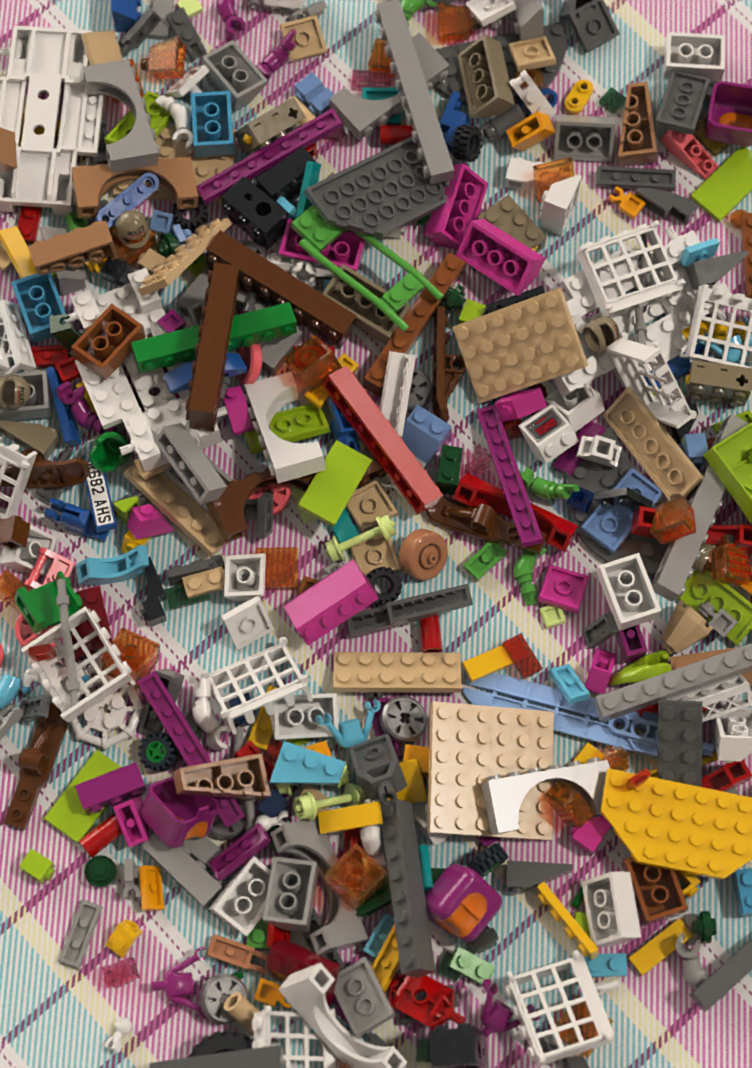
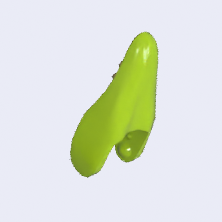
M661 650L642 656L613 674L609 684L610 686H615L623 683L640 682L672 671L671 665L666 663L669 661L670 655L667 651Z

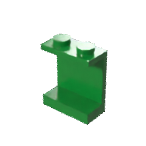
M62 571L57 573L55 581L27 592L25 587L16 590L14 601L34 634L60 623V611L56 602L58 579H65L66 594L69 596L70 603L68 605V616L70 617L82 607L80 596L75 594L69 578L65 577Z

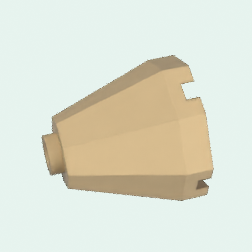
M681 600L676 605L661 638L664 642L662 647L670 654L673 652L678 654L708 637L713 631V627L709 625L707 628L705 624L707 621L689 605L685 606Z

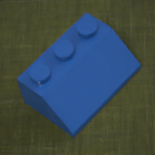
M111 0L115 32H128L141 17V12H138V7H141V0Z

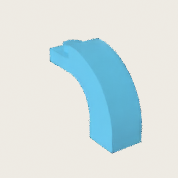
M139 545L123 555L112 558L87 557L76 564L78 584L105 585L126 581L142 575L143 569L149 566L146 546Z

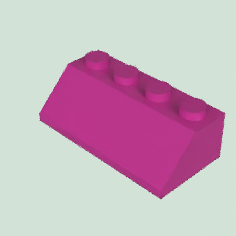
M464 163L453 165V179L449 181V186L445 187L446 203L438 210L432 212L424 233L435 244L454 250L459 249L470 222L477 220L489 184Z
M288 219L278 255L320 264L299 245L303 238L290 227L294 220ZM345 231L322 250L320 254L339 268L344 264L357 272L362 263L366 241L356 233Z
M485 219L472 220L456 254L458 258L517 296H520L538 276L545 261V257Z
M352 559L283 605L296 630L309 646L378 600V595L355 560Z

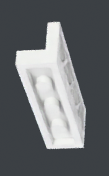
M2 299L0 301V348L4 349L9 367L12 358L15 363L5 374L17 373L20 369L33 372L36 369V365L18 304ZM3 326H4L5 331H4V334H3V337H2V336H1V332H2V328H3ZM9 342V349H8V352H7V354H6V350H5V349H6L7 343Z
M389 351L379 409L391 423L397 434L402 437L416 355Z
M742 674L666 699L703 701V707L707 708L703 714V722L752 705L750 684ZM745 693L746 700L741 702L734 701L739 694ZM719 701H727L723 708H714Z

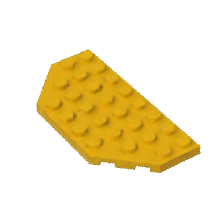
M609 768L606 770L600 813L610 823L613 831L622 844H625L636 863L724 880L752 860V797Z

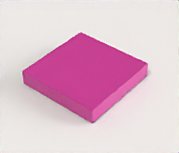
M549 564L538 602L578 614L589 576Z

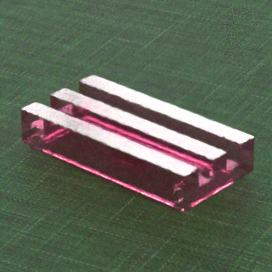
M353 70L351 90L362 91V87L390 88L391 73ZM356 82H359V83H367V84H370V85L356 84ZM375 84H384L386 86H378Z

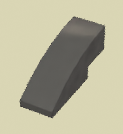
M637 188L635 191V195L646 202V208L665 220L672 215L688 225L698 208V204L668 191L653 188Z

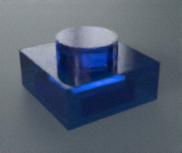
M579 487L580 491L572 492L567 505L587 514L593 502L594 493Z

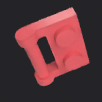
M40 547L37 561L24 584L29 589H36L55 581L59 571H62L64 576L69 578L75 562L47 548ZM46 558L52 560L42 584H39L36 581Z

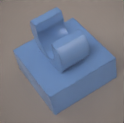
M154 209L149 229L169 233L173 214Z
M180 224L172 225L169 231L178 240L179 245L185 244V239L192 235L190 229L182 230Z

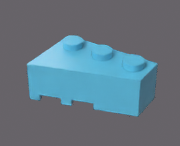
M284 741L269 783L270 785H339L346 762Z

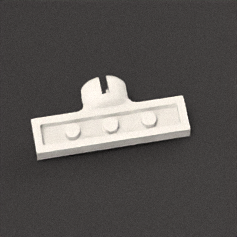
M278 253L268 254L267 260L286 272L292 273L294 277L307 285H311L317 276L333 278L335 275L322 264L279 256Z

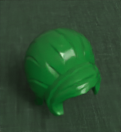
M108 431L101 434L96 439L90 453V463L96 470L102 473L114 472L117 467L124 465L129 460L131 452L122 456L119 447L130 444L129 441L118 432Z

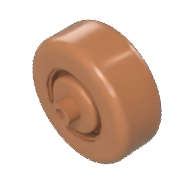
M418 529L411 532L404 539L399 551V563L402 570L408 576L422 581L436 577L446 564L448 556L447 544L441 535L433 531Z

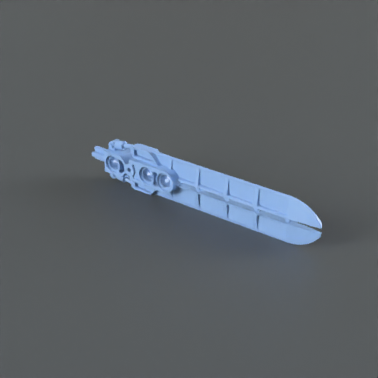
M499 673L490 674L472 683L468 678L465 682L467 685L493 692L492 694L463 687V693L473 705L554 712V731L658 759L657 713L643 711L642 716L639 717L635 711L606 721L608 724L590 720V718L600 720L593 704L594 698L588 697L586 700L569 704L559 689ZM497 694H501V695L513 697V698L520 699V700H524V701L522 702V701L514 700V699H511V698L499 696V695H497ZM528 702H532V703H535V704H539V705L551 707V708H554V710L548 709V708H545V707H541V706H537V705H533V704H530V703H528ZM559 710L566 711V712H570V713L577 714V715H581V716H585V718L579 717V716H575V715H571V714H567V713H564V712H560ZM615 723H621L623 724L624 728L621 730H617L614 728L613 725ZM641 728L645 731V734L637 735L634 730ZM702 742V755L711 757L714 745Z

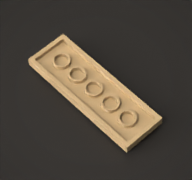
M227 217L222 220L217 218L208 226L206 224L199 226L195 230L196 234L186 238V243L177 247L174 250L176 253L164 260L165 264L153 270L154 274L142 281L143 285L137 289L141 296L169 286L207 249L219 230L224 232L232 224Z
M627 387L602 415L673 506H675V502L684 500L704 478L632 388Z
M135 463L124 471L123 476L207 555L213 556L228 544L225 543L211 513H207L169 479L163 471L147 480L141 477Z
M334 652L333 692L461 693V653Z

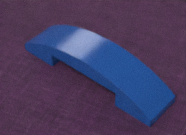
M228 353L224 374L232 377L246 373L247 368L241 355L238 353ZM193 361L181 365L163 376L170 394L189 389L190 379L193 378Z

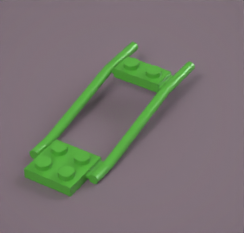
M313 205L291 223L290 227L303 238L299 245L311 257L372 302L403 332L409 328V325L396 312L423 288L438 301L444 297L417 269L376 238L353 231L408 272L405 277L381 298H378L320 254L322 250L346 231L345 228L326 224Z

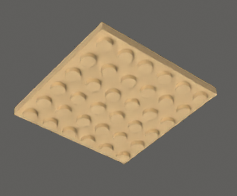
M431 702L427 833L541 841L553 840V781H541L527 792L519 809V829L491 835L481 783L488 781V777L500 774L501 778L508 777V773L521 771V775L528 774V770L540 767L541 771L548 770L547 766L553 765L554 712Z

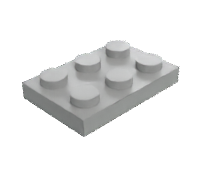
M364 957L339 972L334 994L357 1038L397 1016L368 958Z

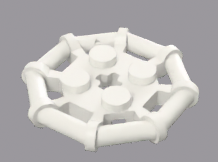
M107 674L105 675V678L109 683L110 681L115 679L116 676ZM99 679L98 681H96L95 683H93L92 685H90V686L87 687V688L89 689V688L94 687V686H96V685H98V684H100V683L102 684V687H103V686H104V683L102 682L101 679ZM130 682L122 686L119 693L113 692L79 716L83 715L87 722L84 728L81 727L79 722L77 724H74L73 721L70 722L76 735L75 738L78 741L82 740L102 747L103 750H108V747L135 736L134 733L145 706L142 705L135 687ZM84 690L78 693L79 701L82 695L87 697ZM127 693L133 706L127 707L123 697ZM108 706V709L111 711L110 714L106 713L105 716H102L100 708ZM127 713H132L133 715L127 727L123 723ZM120 728L123 731L110 738L108 737V733L114 729ZM91 729L102 733V738L88 733Z

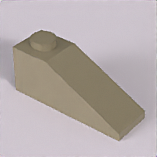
M0 420L1 434L26 449L37 450L38 455L42 456V459L47 460L60 443L58 432L50 426L45 427L42 424Z

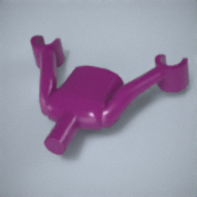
M199 947L194 951L193 956L171 967L167 971L164 981L151 982L152 991L165 990L169 1001L196 1011L200 1019H207L206 1016H202L199 1005L181 997L193 996L192 972L178 973L194 962L206 959V957L200 958L197 954L199 950H206V948Z
M485 979L482 982V987L487 996L484 1009L480 1014L482 1024L485 1026L482 1032L486 1033L487 1038L492 1031L497 1033L507 1032L521 1025L519 1019L508 1023L513 1015L512 1009L499 1000H495L492 1004L493 995L497 993L498 986L496 983H493L490 987L491 981L489 979ZM529 1004L526 1007L528 1014L534 1013V1006ZM541 1016L533 1018L531 1020L537 1021L541 1018Z

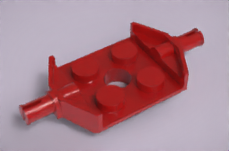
M400 974L392 978L389 984V1002L392 1008L428 1026L431 1031L435 1030V1026H441L451 1020L457 1024L465 1023L466 1017L455 1012V993L453 989L427 975L416 978ZM418 992H425L427 994L426 999L423 1001H417L415 996Z

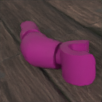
M217 0L216 10L225 23L224 36L228 41H235L236 31L232 28H238L240 31L244 30L245 21L236 15L234 8L235 0Z
M291 29L286 35L282 45L279 44L277 48L274 47L262 63L260 62L256 65L267 80L271 78L272 73L280 69L287 62L290 51H293L297 46L295 41L292 40L297 34L294 29Z
M66 381L57 388L58 398L64 404H72L70 408L74 419L81 427L94 430L100 435L105 433V431L116 432V426L104 430L96 413L90 409L85 400H81L85 394L84 385L73 391L72 384Z

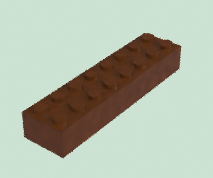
M219 230L207 247L206 264L211 270H213L214 263L239 266V285H241L244 291L248 293L255 292L260 301L273 306L290 302L297 324H303L309 328L312 334L324 337L330 345L342 348L353 332L356 321L355 314L223 231Z
M214 263L213 270H209V285L205 291L206 302L202 308L201 318L203 320L199 326L198 333L199 343H196L195 349L196 361H193V378L190 379V394L186 400L185 407L189 429L211 432L215 431L239 289V266Z

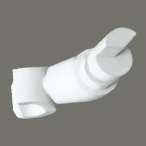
M165 95L159 96L155 101L169 112L175 121L176 132L172 137L173 145H178V142L181 140L188 141L185 147L187 153L191 154L194 150L193 134L190 132L192 125L191 112L185 105L177 103L172 96L168 98Z
M201 678V689H195L197 701H195V707L192 708L194 721L207 733V744L212 750L228 749L227 744L221 742L220 734L229 733L231 729L228 726H218L219 722L213 713V708L210 707L211 702L208 701V698L211 697V679Z
M372 799L364 800V804L372 803ZM374 825L361 828L360 836L365 851L367 874L387 872L385 856L382 850L380 827Z

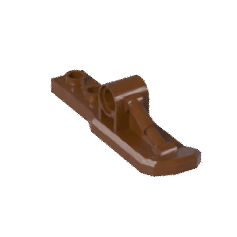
M437 306L434 314L432 410L435 416L447 423L449 420L448 399L451 393H453L458 380L463 377L467 367L462 356L445 354V345L448 344V333H445V327L448 326L449 316L445 314V307ZM453 365L459 366L461 370L455 369Z
M26 449L21 454L27 456L33 451L37 452V450ZM37 452L25 489L70 487L82 484L90 474L88 462L79 458L66 461H49L42 459V456L38 455ZM13 464L7 465L4 475L17 481L21 468ZM2 479L0 487H15V485Z
M442 496L436 505L426 510L430 522L442 528L488 543H504L538 555L547 539V534L541 532L543 543L522 548L515 524L496 515L495 510L486 504H478L477 508Z
M50 702L48 717L38 720L28 749H23L18 759V767L20 768L19 782L4 823L22 830H26L40 790L49 780L68 727V722L60 715L62 714L61 710L53 702Z

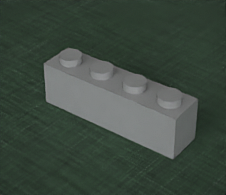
M178 423L163 427L154 441L198 503L203 504L218 500L227 488V485L183 424Z
M153 833L149 840L142 845L143 850L204 909L222 891L221 884L223 882L218 880L214 873L210 876L205 871L207 868L205 864L199 859L195 861L190 856L191 851L184 844L179 848H170Z

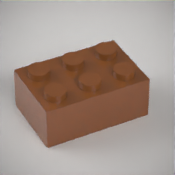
M111 304L71 346L74 358L104 380H107L132 353L131 342L146 338L144 327L131 316Z
M633 857L624 859L622 867L624 872H630L635 903L644 926L683 914L688 910L674 870L639 864L635 862Z

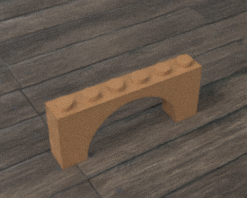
M191 157L158 159V165L113 173L110 172L108 164L72 167V185L78 219L95 217L101 198L110 188L125 181L137 180L145 173L156 175L159 180V186L172 196L177 209L197 208L198 192Z

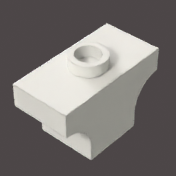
M582 436L576 457L616 468L622 447L617 446L615 440L602 436Z

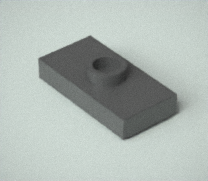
M612 612L604 614L582 630L589 649L598 647L619 632Z
M42 695L23 700L21 709L24 714L20 721L26 723L47 718L51 697Z

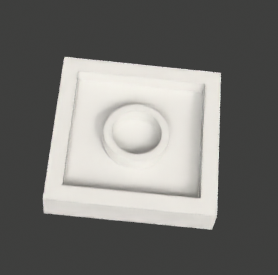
M470 0L465 3L467 10L482 27L491 23L492 28H498L497 22L502 26L503 21L501 17L517 9L513 0Z
M205 65L191 68L165 95L167 98L172 96L175 99L183 97L187 92L190 96L191 93H201L202 91L196 84L209 72V69Z
M259 596L252 598L242 605H237L238 607L235 606L231 611L221 616L237 650L274 631Z

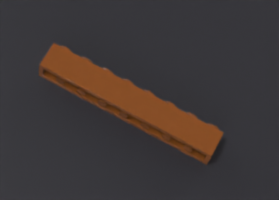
M449 252L429 282L445 296L450 287L453 288L463 274L466 262ZM424 288L403 319L409 325V328L405 332L399 327L365 375L363 380L364 388L379 397L381 396L389 351L409 354L434 317L437 306L443 304V298L438 301Z

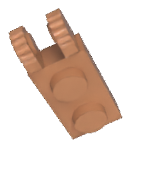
M213 934L206 953L208 957L245 970L249 969L264 975L266 973L264 967L251 964V960L254 956L262 961H267L269 955L225 937Z

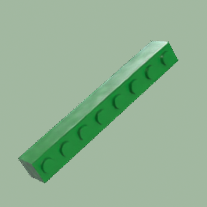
M290 302L234 316L228 352L236 348L249 347L255 343L269 342L275 338L288 337L297 333V321ZM200 325L131 342L132 354L138 373L151 372L154 369L171 367L177 363L191 362L196 359L195 349L196 343H199L198 333Z

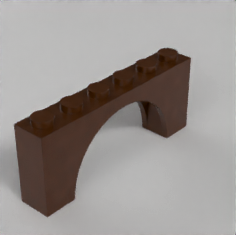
M269 468L258 474L253 472L239 481L238 479L230 481L218 500L206 503L225 543L245 536L248 527L244 519V504L247 499L263 487L278 485L276 477H271ZM316 473L279 484L292 486L306 492Z

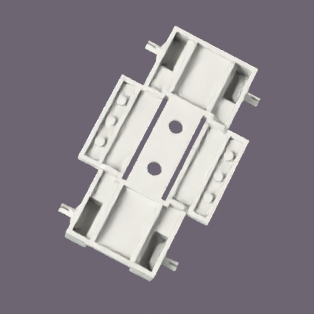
M14 26L11 48L0 47V56H10L7 77H0V127L15 132L17 157L16 169L0 173L1 212H14L15 205L52 207L54 215L74 213L76 203L72 185V167L77 166L78 155L98 156L104 95L87 94L82 80V67L89 66L90 64L81 35L91 32V30ZM28 80H29V88H28V95H27V103H26V111H25V119H24L22 143H21V146H20V138H21V130H22V122H23V114H24L26 90H27V83H28ZM61 82H65L59 139L56 149L54 148V139L57 127ZM41 92L49 93V97L45 100L38 98ZM41 126L45 129L41 135L34 133L36 127Z
M672 226L664 230L670 241L663 247L678 281L684 279L686 283L681 285L683 289L675 297L670 293L663 300L658 301L657 298L650 300L645 305L646 310L643 313L645 323L664 313L666 315L647 326V332L645 333L647 346L656 348L654 345L656 342L663 344L661 351L666 362L686 351L687 340L681 331L691 326L697 295L693 294L686 269L688 266L683 267L679 262L686 247L701 243L694 230L685 235L677 236ZM629 244L625 246L628 254L633 252ZM619 249L610 254L609 257L614 259L623 256V253ZM655 254L650 255L652 264H658ZM636 256L630 258L635 271L640 270L641 261ZM603 258L594 263L593 265L605 262L606 260L605 258ZM626 260L613 264L618 277L631 273ZM608 266L596 269L601 283L614 279ZM661 268L655 269L660 283L666 281ZM581 270L563 280L561 284L571 299L566 303L589 366L552 378L563 398L582 388L588 398L593 397L596 393L590 383L611 370L614 371L624 387L607 350L604 353L596 354L591 351L584 340V327L592 319L603 315L599 312L586 320L583 318L585 315L598 309L599 306L585 273ZM651 272L648 287L655 285V281L651 275ZM642 274L638 275L640 282L642 280ZM633 277L620 281L625 293L637 287ZM716 282L712 286L714 290L724 289L727 293H731L725 282L719 285ZM616 283L603 287L608 300L621 296ZM705 301L702 316L707 317L712 314L714 303ZM719 305L716 317L718 320H728L722 311L724 306ZM632 306L625 313L617 311L610 316L618 325L619 333H630L634 330V324L636 323L635 306ZM634 333L629 336L628 340L637 342V334ZM636 361L640 370L644 371L641 363ZM646 364L649 371H652L651 366Z
M147 268L128 274L129 284L101 295L92 297L90 290H86L71 296L74 313L69 314V319H64L65 323L78 320L85 332L113 304L143 325L146 338L165 334L157 324V321L165 315L158 290L141 296L137 290L143 285L142 281L150 276ZM189 316L182 318L186 321L187 325L183 329L193 327ZM132 353L123 361L145 412H142L121 365L107 380H104L78 360H75L103 429L105 430L122 422L124 423L131 443L119 447L121 454L124 456L134 451L140 460L144 472L170 463L154 441L165 426L182 423L201 450L222 442L217 420L214 432L189 429V421L186 420L185 411L186 400L190 394L189 389L178 392L180 398L176 399L174 394H170L163 379L165 373L162 368L154 369L151 372L138 373ZM188 362L177 363L171 367L166 368L168 372H170L175 368L184 365ZM157 387L160 389V393L157 396H151L149 394L150 389ZM225 406L218 409L217 418L228 414Z

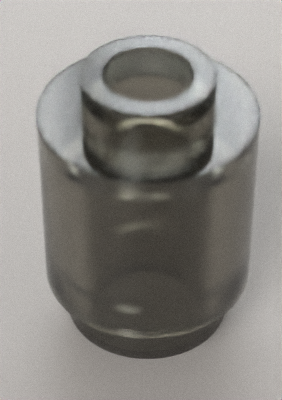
M487 925L476 940L466 942L470 953L480 954L496 946V941L499 940L495 929H490Z

